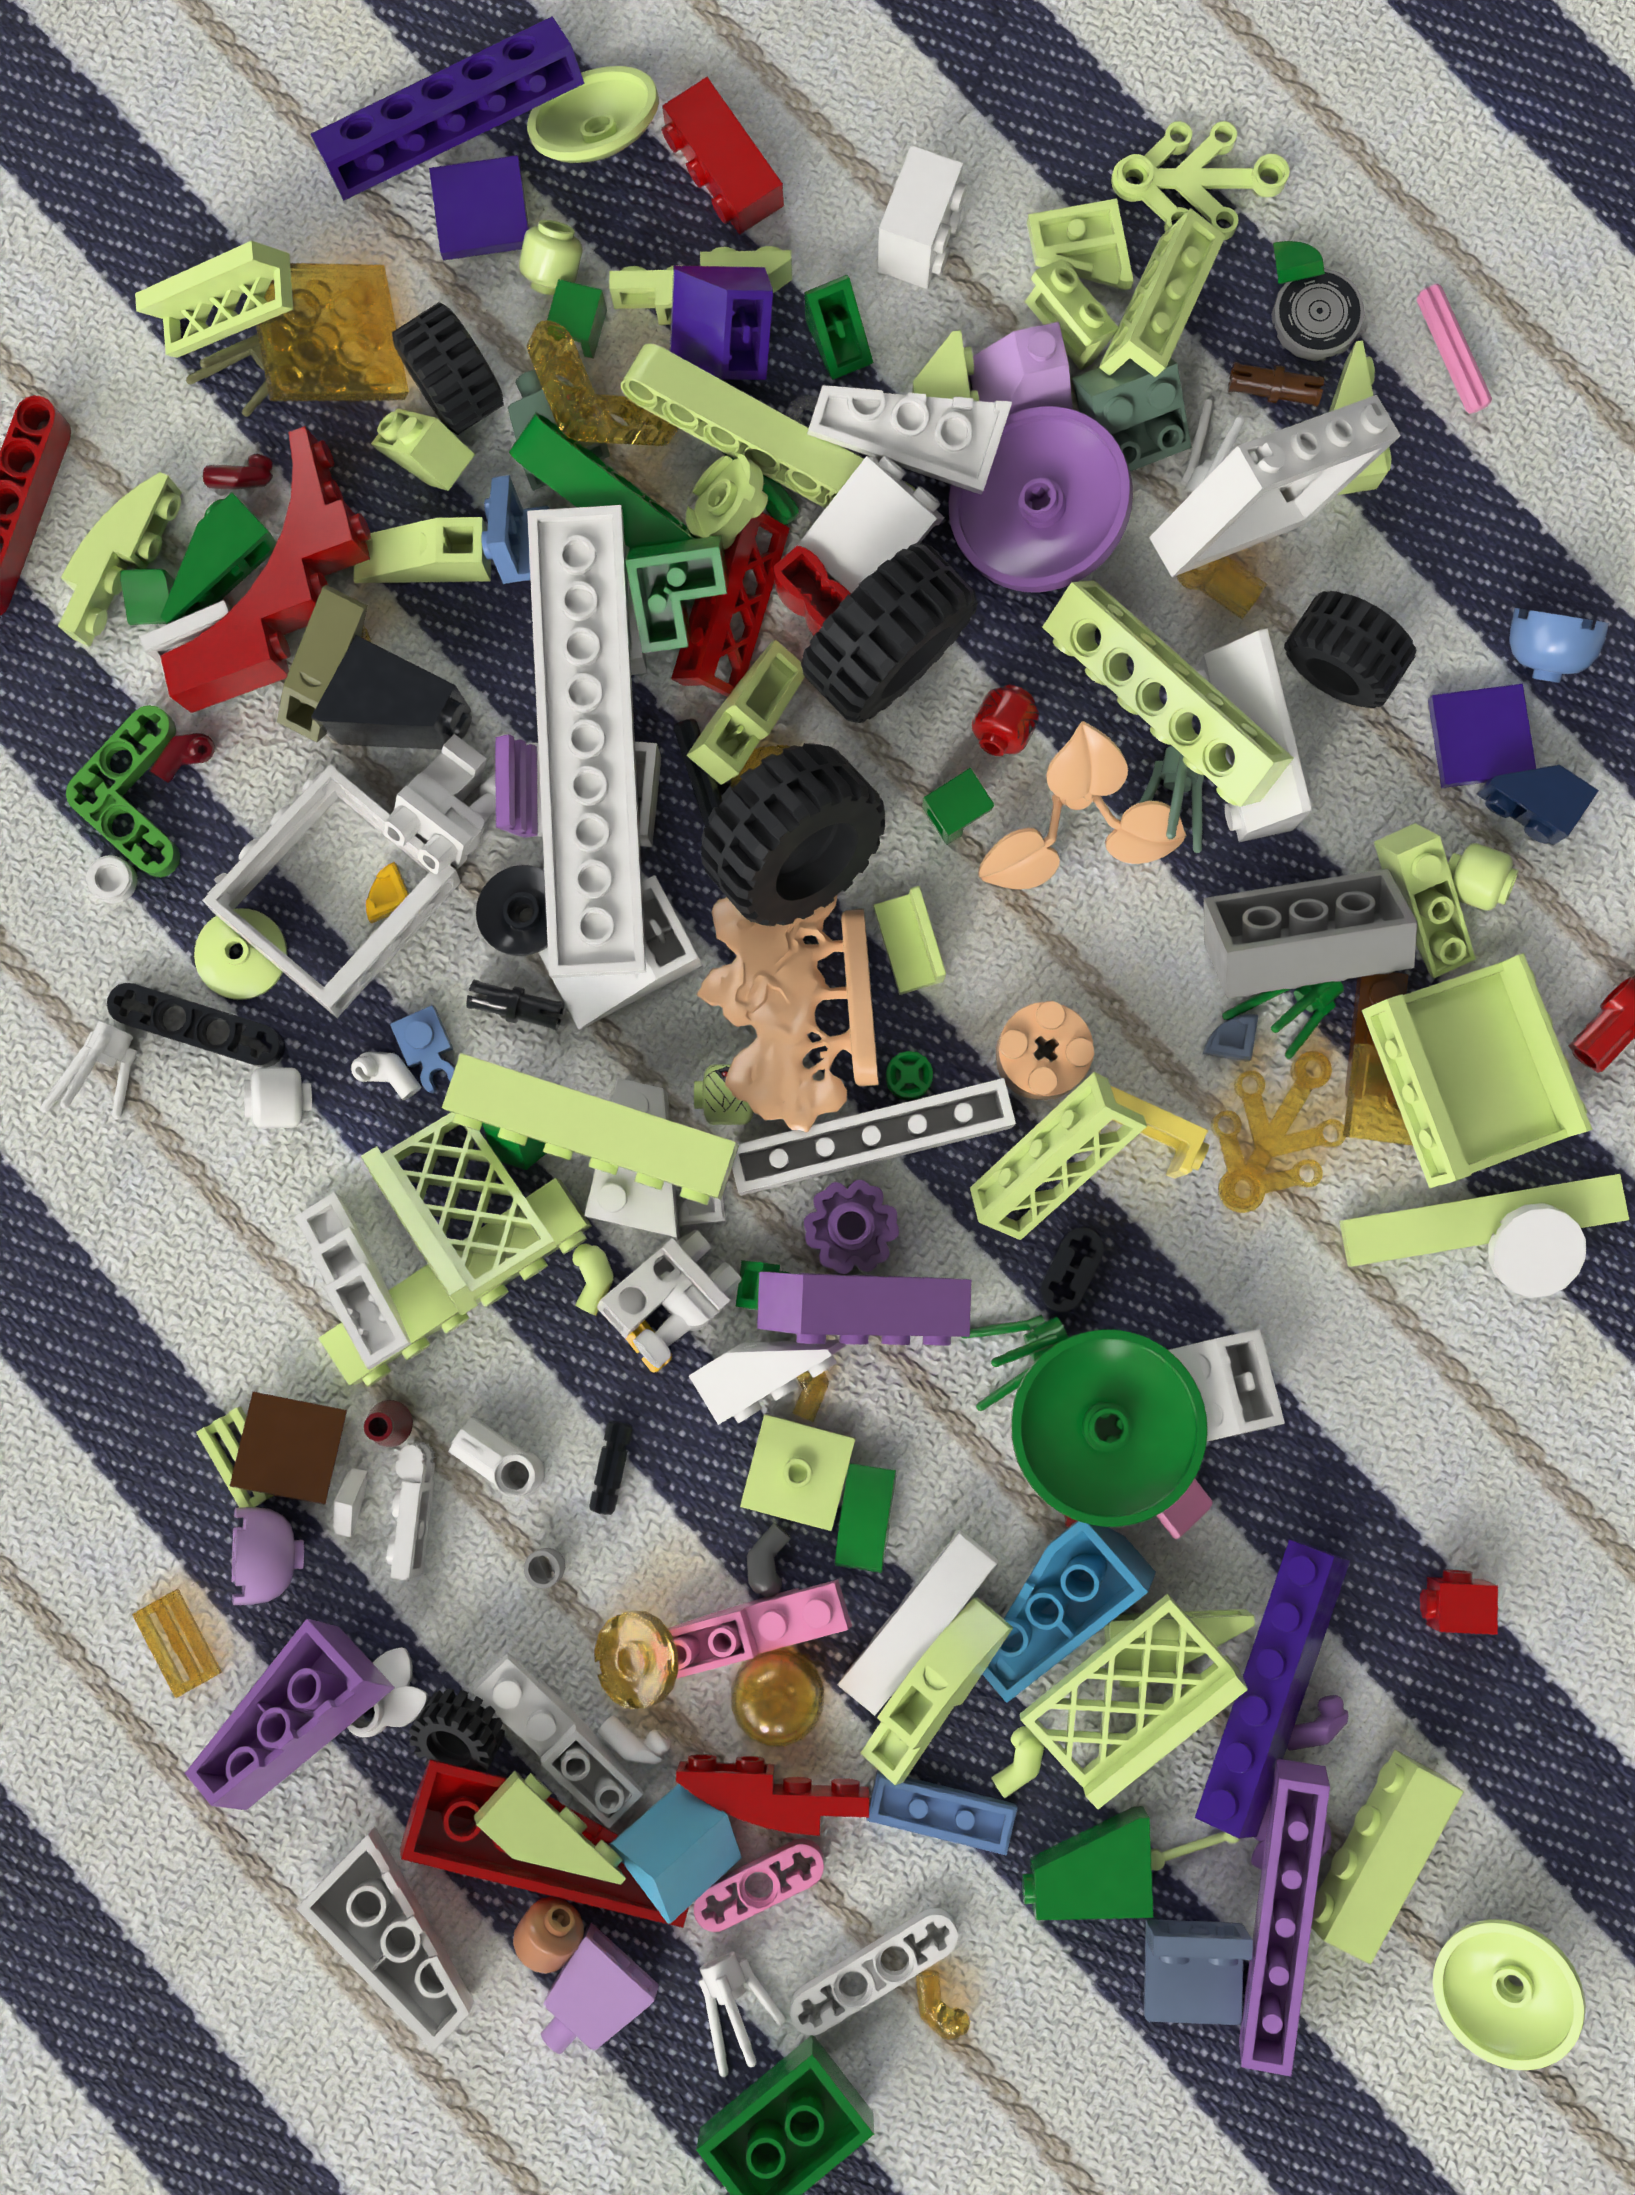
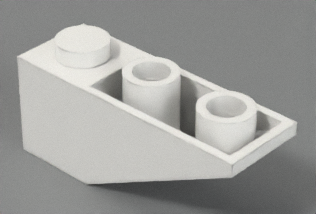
M839 1339L826 1340V1344L796 1343V1341L741 1343L695 1371L689 1377L718 1425L734 1416L737 1423H740L762 1409L758 1400L771 1393L776 1401L799 1387L795 1378L808 1370L814 1378L835 1365L837 1361L833 1354L845 1347L846 1344L839 1343Z

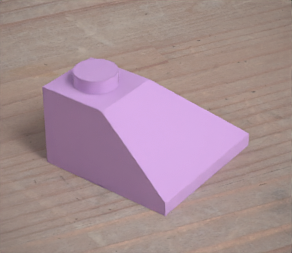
M1059 322L1013 331L973 356L974 375H969L972 390L978 391L979 401L995 403L998 400L1012 402L1008 415L1041 406L1072 409L1069 363Z

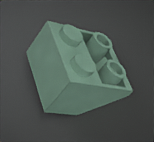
M1170 358L1166 369L1156 377L1132 359H1128L1110 376L1100 368H1096L1072 378L1079 412L1096 420L1113 436L1127 461L1130 472L1192 448L1178 365L1172 358Z

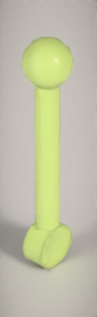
M1223 1831L1163 1852L1159 1849H1151V1869L1154 1871L1160 1870L1165 1865V1861L1225 1841L1237 1843L1240 1839Z

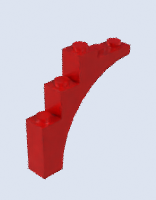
M305 426L288 432L293 462L291 499L282 533L267 565L246 595L221 620L192 641L160 655L169 697L190 713L286 679L289 672L286 659L290 658L291 652L284 635L307 627L321 590L325 585H328L324 576L370 560L366 541L371 539L368 524L361 513L355 514L344 502L339 486L332 479L329 468L334 467V460L328 445L324 440L318 441Z

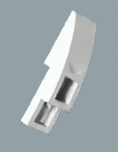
M508 1652L473 1686V1694L483 1699V1703L487 1707L491 1706L496 1711L495 1715L501 1718L517 1736L541 1757V1765L608 1829L643 1795L641 1788L594 1732L541 1678L537 1681Z

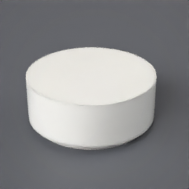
M108 855L98 858L90 865L87 871L86 882L90 892L95 897L104 902L115 904L127 900L134 893L137 886V875L134 868L128 862L117 856Z

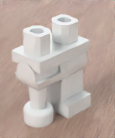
M454 734L443 745L442 752L397 794L394 810L385 823L384 835L397 846H404L414 835L424 842L425 845L419 850L418 859L423 866L434 874L439 873L450 864L458 869L467 860V855L478 847L484 824L496 811L495 774H491L480 786L482 797L469 807L462 802L481 783L487 758Z
M697 1230L690 1232L677 1242L673 1238L668 1241L659 1251L600 1299L597 1309L624 1338H627L661 1304L671 1315L655 1333L650 1329H645L633 1340L639 1352L656 1368L661 1367L670 1358L671 1352L668 1346L689 1330L697 1331L705 1327L730 1302L728 1297L742 1280L739 1274L726 1262L721 1264L710 1276H707L696 1264L711 1250L708 1241Z

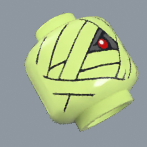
M731 1064L710 1065L704 1072L703 1081H694V1108L704 1110L705 1119L709 1124L745 1125L753 1117L754 1112L748 1102L738 1100L725 1085L726 1075Z

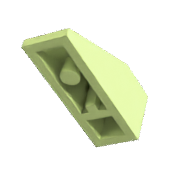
M1246 1609L1184 1611L1216 1647L1255 1626L1254 1615ZM1122 1613L1104 1627L1105 1644L1143 1613ZM1167 1613L1153 1625L1151 1639L1178 1640L1179 1623L1170 1613ZM1144 1633L1141 1634L1138 1638H1144ZM1187 1633L1186 1641H1194ZM1124 1648L1115 1655L1114 1669L1141 1670L1142 1649ZM1150 1650L1148 1671H1175L1177 1651ZM1185 1652L1184 1665L1205 1653ZM1119 1680V1685L1135 1688L1139 1687V1681Z

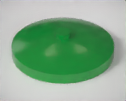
M1121 1330L1083 1332L1070 1336L1050 1347L1031 1365L1017 1389L1011 1411L1010 1428L1013 1451L1022 1474L1029 1485L1047 1504L1071 1519L1095 1526L1119 1527L1146 1521L1168 1509L1186 1492L1200 1469L1207 1443V1416L1204 1402L1193 1377L1186 1367L1160 1344L1144 1336Z

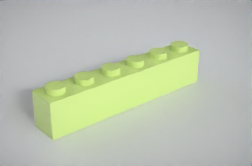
M462 1053L459 1055L442 1105L443 1109L455 1113L453 1123L480 1131L482 1123H486L500 1128L497 1136L499 1138L525 1146L529 1137L544 1142L543 1152L571 1160L572 1154L575 1152L591 1158L588 1167L612 1175H616L618 1168L621 1167L636 1172L634 1182L662 1190L664 1182L682 1187L680 1197L705 1205L708 1204L710 1197L722 1199L739 1147L734 1141Z
M554 1178L526 1197V1200L555 1241L557 1247L475 1297L474 1299L477 1304L482 1302L484 1307L493 1304L509 1292L505 1285L519 1275H521L524 1281L528 1280L548 1266L544 1258L558 1249L563 1254H566L587 1239L583 1232L592 1227V1225L584 1216V1213L562 1180ZM508 1209L507 1211H505V1212L502 1213L501 1215H506V1216H508V1215H509V1212H510V1209ZM520 1210L518 1217L525 1218ZM486 1224L480 1230L477 1243L499 1246L505 1226ZM514 1228L509 1247L524 1250L540 1240L534 1230ZM456 1250L457 1254L462 1259L464 1251ZM473 1253L468 1270L474 1280L493 1268L496 1256ZM428 1264L388 1290L411 1344L369 1370L366 1368L342 1322L318 1338L349 1386L360 1384L361 1382H364L367 1387L375 1384L391 1372L388 1367L389 1363L401 1355L404 1356L406 1361L415 1357L431 1345L427 1340L429 1336L441 1328L447 1334L470 1319L467 1313L460 1315Z

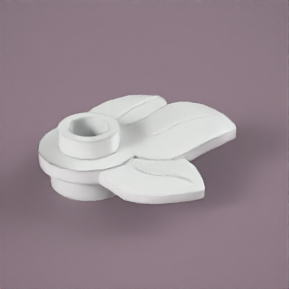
M401 1647L387 1651L373 1662L395 1688L373 1706L375 1714L371 1721H367L362 1715L347 1727L354 1735L358 1737H372L381 1733L386 1726L404 1727L418 1717L428 1701V1694L425 1691L409 1686L412 1680L413 1666L406 1648Z

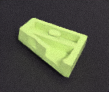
M1117 198L1028 214L1027 227L1035 266L1044 267L1063 259L1077 273L1079 278L1123 290L1132 288L1134 280Z

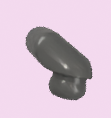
M775 1522L747 1554L748 1583L755 1593L762 1594L765 1597L775 1596L782 1587V1579L776 1573L774 1557L791 1539L790 1535Z

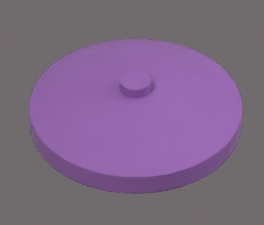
M1041 406L1021 410L1007 417L982 494L980 495L951 485L949 494L951 528L958 546L969 562L992 582L1005 588L1022 592H1046L1069 586L1071 582H1078L1095 571L1106 561L1119 544L1126 530L1132 510L1133 484L1131 473L1118 443L1101 424L1091 417L1076 410L1055 406Z

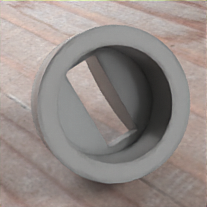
M541 1548L527 1557L524 1564L525 1577L536 1588H549L563 1577L566 1568L565 1559L560 1552L552 1548ZM545 1556L548 1557L550 1561L551 1567L555 1574L554 1577H551V1571Z

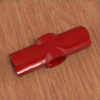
M1635 975L1620 983L1600 1004L1602 1010L1568 1045L1577 1060L1597 1073L1603 1072L1624 1048L1635 1039Z

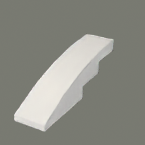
M333 1192L296 1215L295 1219L312 1248L309 1253L326 1283V1286L323 1288L366 1368L372 1369L409 1346L411 1342L398 1310L341 1196Z
M960 1530L907 1593L900 1606L874 1635L867 1648L842 1676L838 1686L875 1716L927 1649L968 1602L995 1567L998 1559Z

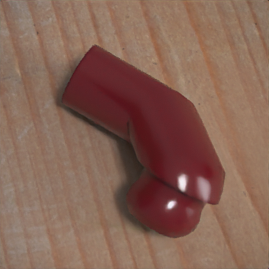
M253 454L248 458V466L206 465L203 470V482L208 488L236 490L265 487L273 478V475L270 473L273 463L270 458L264 455Z

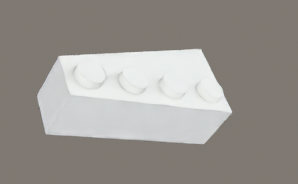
M374 1827L296 1909L434 2052L468 2016L474 2000L377 1828Z

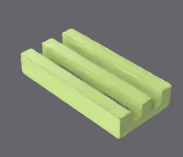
M236 1407L228 1412L227 1415L218 1418L209 1426L203 1427L196 1432L239 1508L256 1507L274 1496L252 1491L254 1497L251 1498L247 1490L230 1487L234 1468L214 1434L219 1433L232 1458L236 1461L239 1444L228 1425L234 1422L242 1435L247 1417L242 1407Z

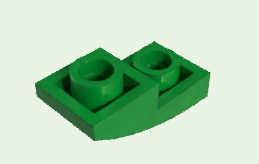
M849 1463L839 1524L835 1566L882 1573L890 1529L889 1519L897 1477L896 1470Z

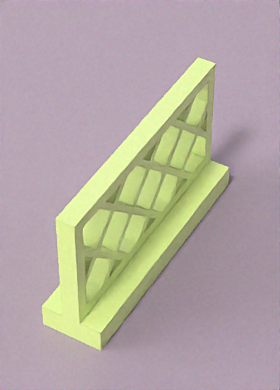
M451 1112L384 1153H381L376 1146L361 1155V1158L460 1315H463L478 1306L474 1299L475 1297L557 1246L480 1131L464 1126L468 1133L463 1148L441 1145L444 1135L459 1126V1124L452 1122L455 1113ZM474 1143L479 1150H473ZM414 1152L428 1154L422 1173L403 1170L398 1162ZM438 1156L459 1158L454 1177L432 1174ZM469 1160L489 1163L490 1168L485 1182L463 1179ZM497 1176L502 1184L495 1183ZM411 1182L418 1183L417 1189L414 1188ZM429 1184L450 1187L444 1206L424 1203L423 1200ZM460 1189L482 1192L476 1211L454 1208ZM492 1193L512 1197L513 1202L508 1216L486 1213ZM520 1210L525 1218L518 1217ZM433 1216H439V1217H441V1218H440V1221H439V1224L437 1223V1221L435 1220V1218H434ZM451 1218L473 1221L467 1241L446 1237ZM482 1223L505 1226L499 1246L477 1243ZM514 1228L534 1230L540 1240L524 1250L509 1247ZM456 1250L464 1251L462 1259L459 1257ZM473 1253L496 1256L493 1268L474 1280L468 1270Z
M1167 1593L1019 1715L1023 1724L1084 1788L1086 1798L1097 1809H1100L1246 1692L1248 1688L1236 1664L1227 1655L1224 1656ZM1167 1613H1170L1179 1623L1178 1640L1151 1639L1153 1625ZM1144 1633V1638H1138L1141 1634ZM1187 1633L1194 1641H1186ZM1124 1648L1142 1649L1141 1670L1114 1669L1115 1655ZM1150 1650L1177 1651L1175 1672L1148 1671ZM1185 1652L1206 1653L1214 1662L1201 1674L1183 1673ZM1107 1663L1106 1668H1101L1104 1664ZM1087 1678L1105 1679L1104 1700L1077 1699L1078 1686ZM1113 1680L1139 1681L1138 1702L1111 1701ZM1147 1682L1174 1683L1172 1697L1163 1704L1145 1703ZM1070 1693L1069 1698H1064L1067 1694ZM1049 1709L1068 1710L1067 1730L1046 1729L1037 1719ZM1076 1710L1102 1712L1101 1732L1074 1731ZM1110 1712L1135 1713V1727L1126 1734L1108 1733ZM1144 1714H1150L1144 1719ZM1058 1741H1064V1742H1066V1743H1065V1749L1062 1747V1745H1061ZM1073 1742L1098 1743V1757L1082 1768L1072 1757Z

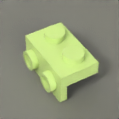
M1060 259L1037 269L1033 273L1031 280L1036 286L1025 300V303L1043 325L1059 322L1066 353L1077 367L1082 370L1092 365L1119 327L1107 314L1104 306L1097 302L1079 280L1077 273L1063 259Z

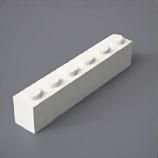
M1002 1078L813 1125L809 1132H804L800 1129L738 1144L739 1147L732 1170L738 1193L742 1196L1011 1129L1016 1122L1005 1079Z

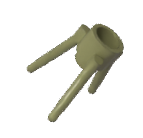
M274 322L256 335L200 360L202 368L187 376L186 382L192 385L251 355L262 370L271 367L274 371L243 408L242 414L248 417L261 404L279 380L294 370L288 360L297 353L289 337Z

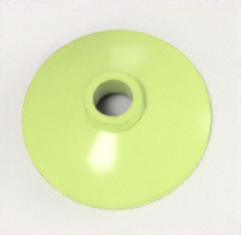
M234 909L237 914L287 955L285 938L275 922L255 910ZM218 916L213 917L204 926L197 938L194 959L198 974L212 991L223 997L234 1000H247L258 997L269 991L283 974L278 967ZM234 944H241L243 946V954L238 959H231L229 956V950Z

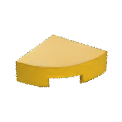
M395 862L388 864L379 871L376 876L377 878L370 888L368 898L366 899V913L370 923H375L389 917L409 895Z

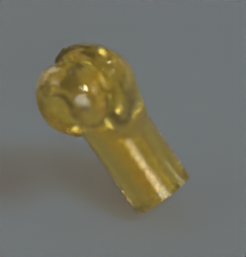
M807 1370L796 1377L802 1391L792 1413L814 1422L829 1387V1380L825 1371L813 1378Z
M924 1970L916 1975L918 2008L921 2020L944 2040L953 2041L957 2040L959 2036L965 2035L970 2028L969 2016L965 2010L957 2007L951 2009L942 2001L939 1972L936 1970Z

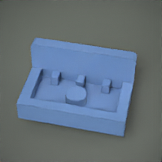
M510 475L494 477L491 481L490 498H486L484 501L488 528L487 531L482 532L481 540L485 557L488 560L493 559L503 584L531 580L527 511L547 510L549 507L539 506L523 509Z

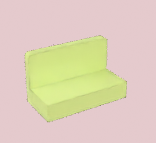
M920 886L910 888L908 895L874 904L873 909L899 995L944 982L946 972Z

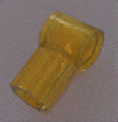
M1228 556L1208 563L1209 569L1198 570L1195 568L1176 576L1177 580L1184 587L1190 590L1202 591L1242 620L1268 585Z

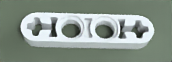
M941 1908L927 1909L807 1982L794 1993L791 2000L790 2017L793 2025L799 2032L805 2035L815 2036L821 2034L944 1959L955 1949L958 1940L954 1918ZM934 1922L937 1928L946 1926L947 1929L944 1931L945 1941L940 1944L934 1938L925 1941L920 1945L923 1956L917 1958L913 1943L907 1936L914 1934L915 1942L917 1943L928 1935V1924ZM899 1946L907 1952L908 1962L903 1969L890 1971L883 1966L881 1955L888 1947ZM851 1971L858 1972L866 1978L867 1987L861 1995L849 1996L841 1990L839 1982L846 1973ZM831 1985L834 1999L840 2007L834 2008V2002L831 1999L821 2006L819 2019L815 2020L811 2014L803 2017L801 2014L804 2011V2000L810 1999L814 2005L822 2002L827 1998L825 1986Z

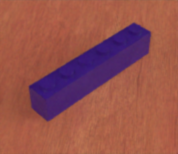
M1289 1539L1243 1674L1248 1690L1234 1700L1195 1815L1196 1819L1238 1839L1257 1837L1272 1794L1276 1758H1284L1350 1560Z

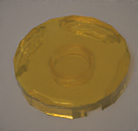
M628 1611L607 1620L598 1633L594 1648L595 1662L599 1661L602 1674L597 1676L601 1687L611 1700L625 1709L648 1708L664 1701L674 1688L679 1669L676 1645L671 1632L663 1622L647 1611Z

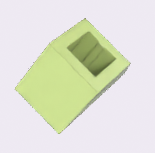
M961 330L950 333L913 381L912 393L926 394V397L948 399L963 397L979 401L978 391H970L968 375H974L973 353L971 346L963 347Z
M399 408L382 419L377 429L378 435L371 443L378 451L426 484L447 491L450 490L475 456L437 418Z

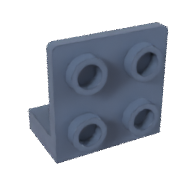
M1146 1919L1145 2019L1149 2022L1240 2025L1242 2022L1243 1960H1252L1253 1939L1244 1925L1233 1922Z

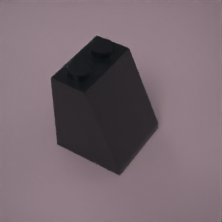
M355 635L311 716L332 741L340 745L442 750L443 745L454 734L463 739L472 721V717L469 715L471 709L456 685L358 635Z

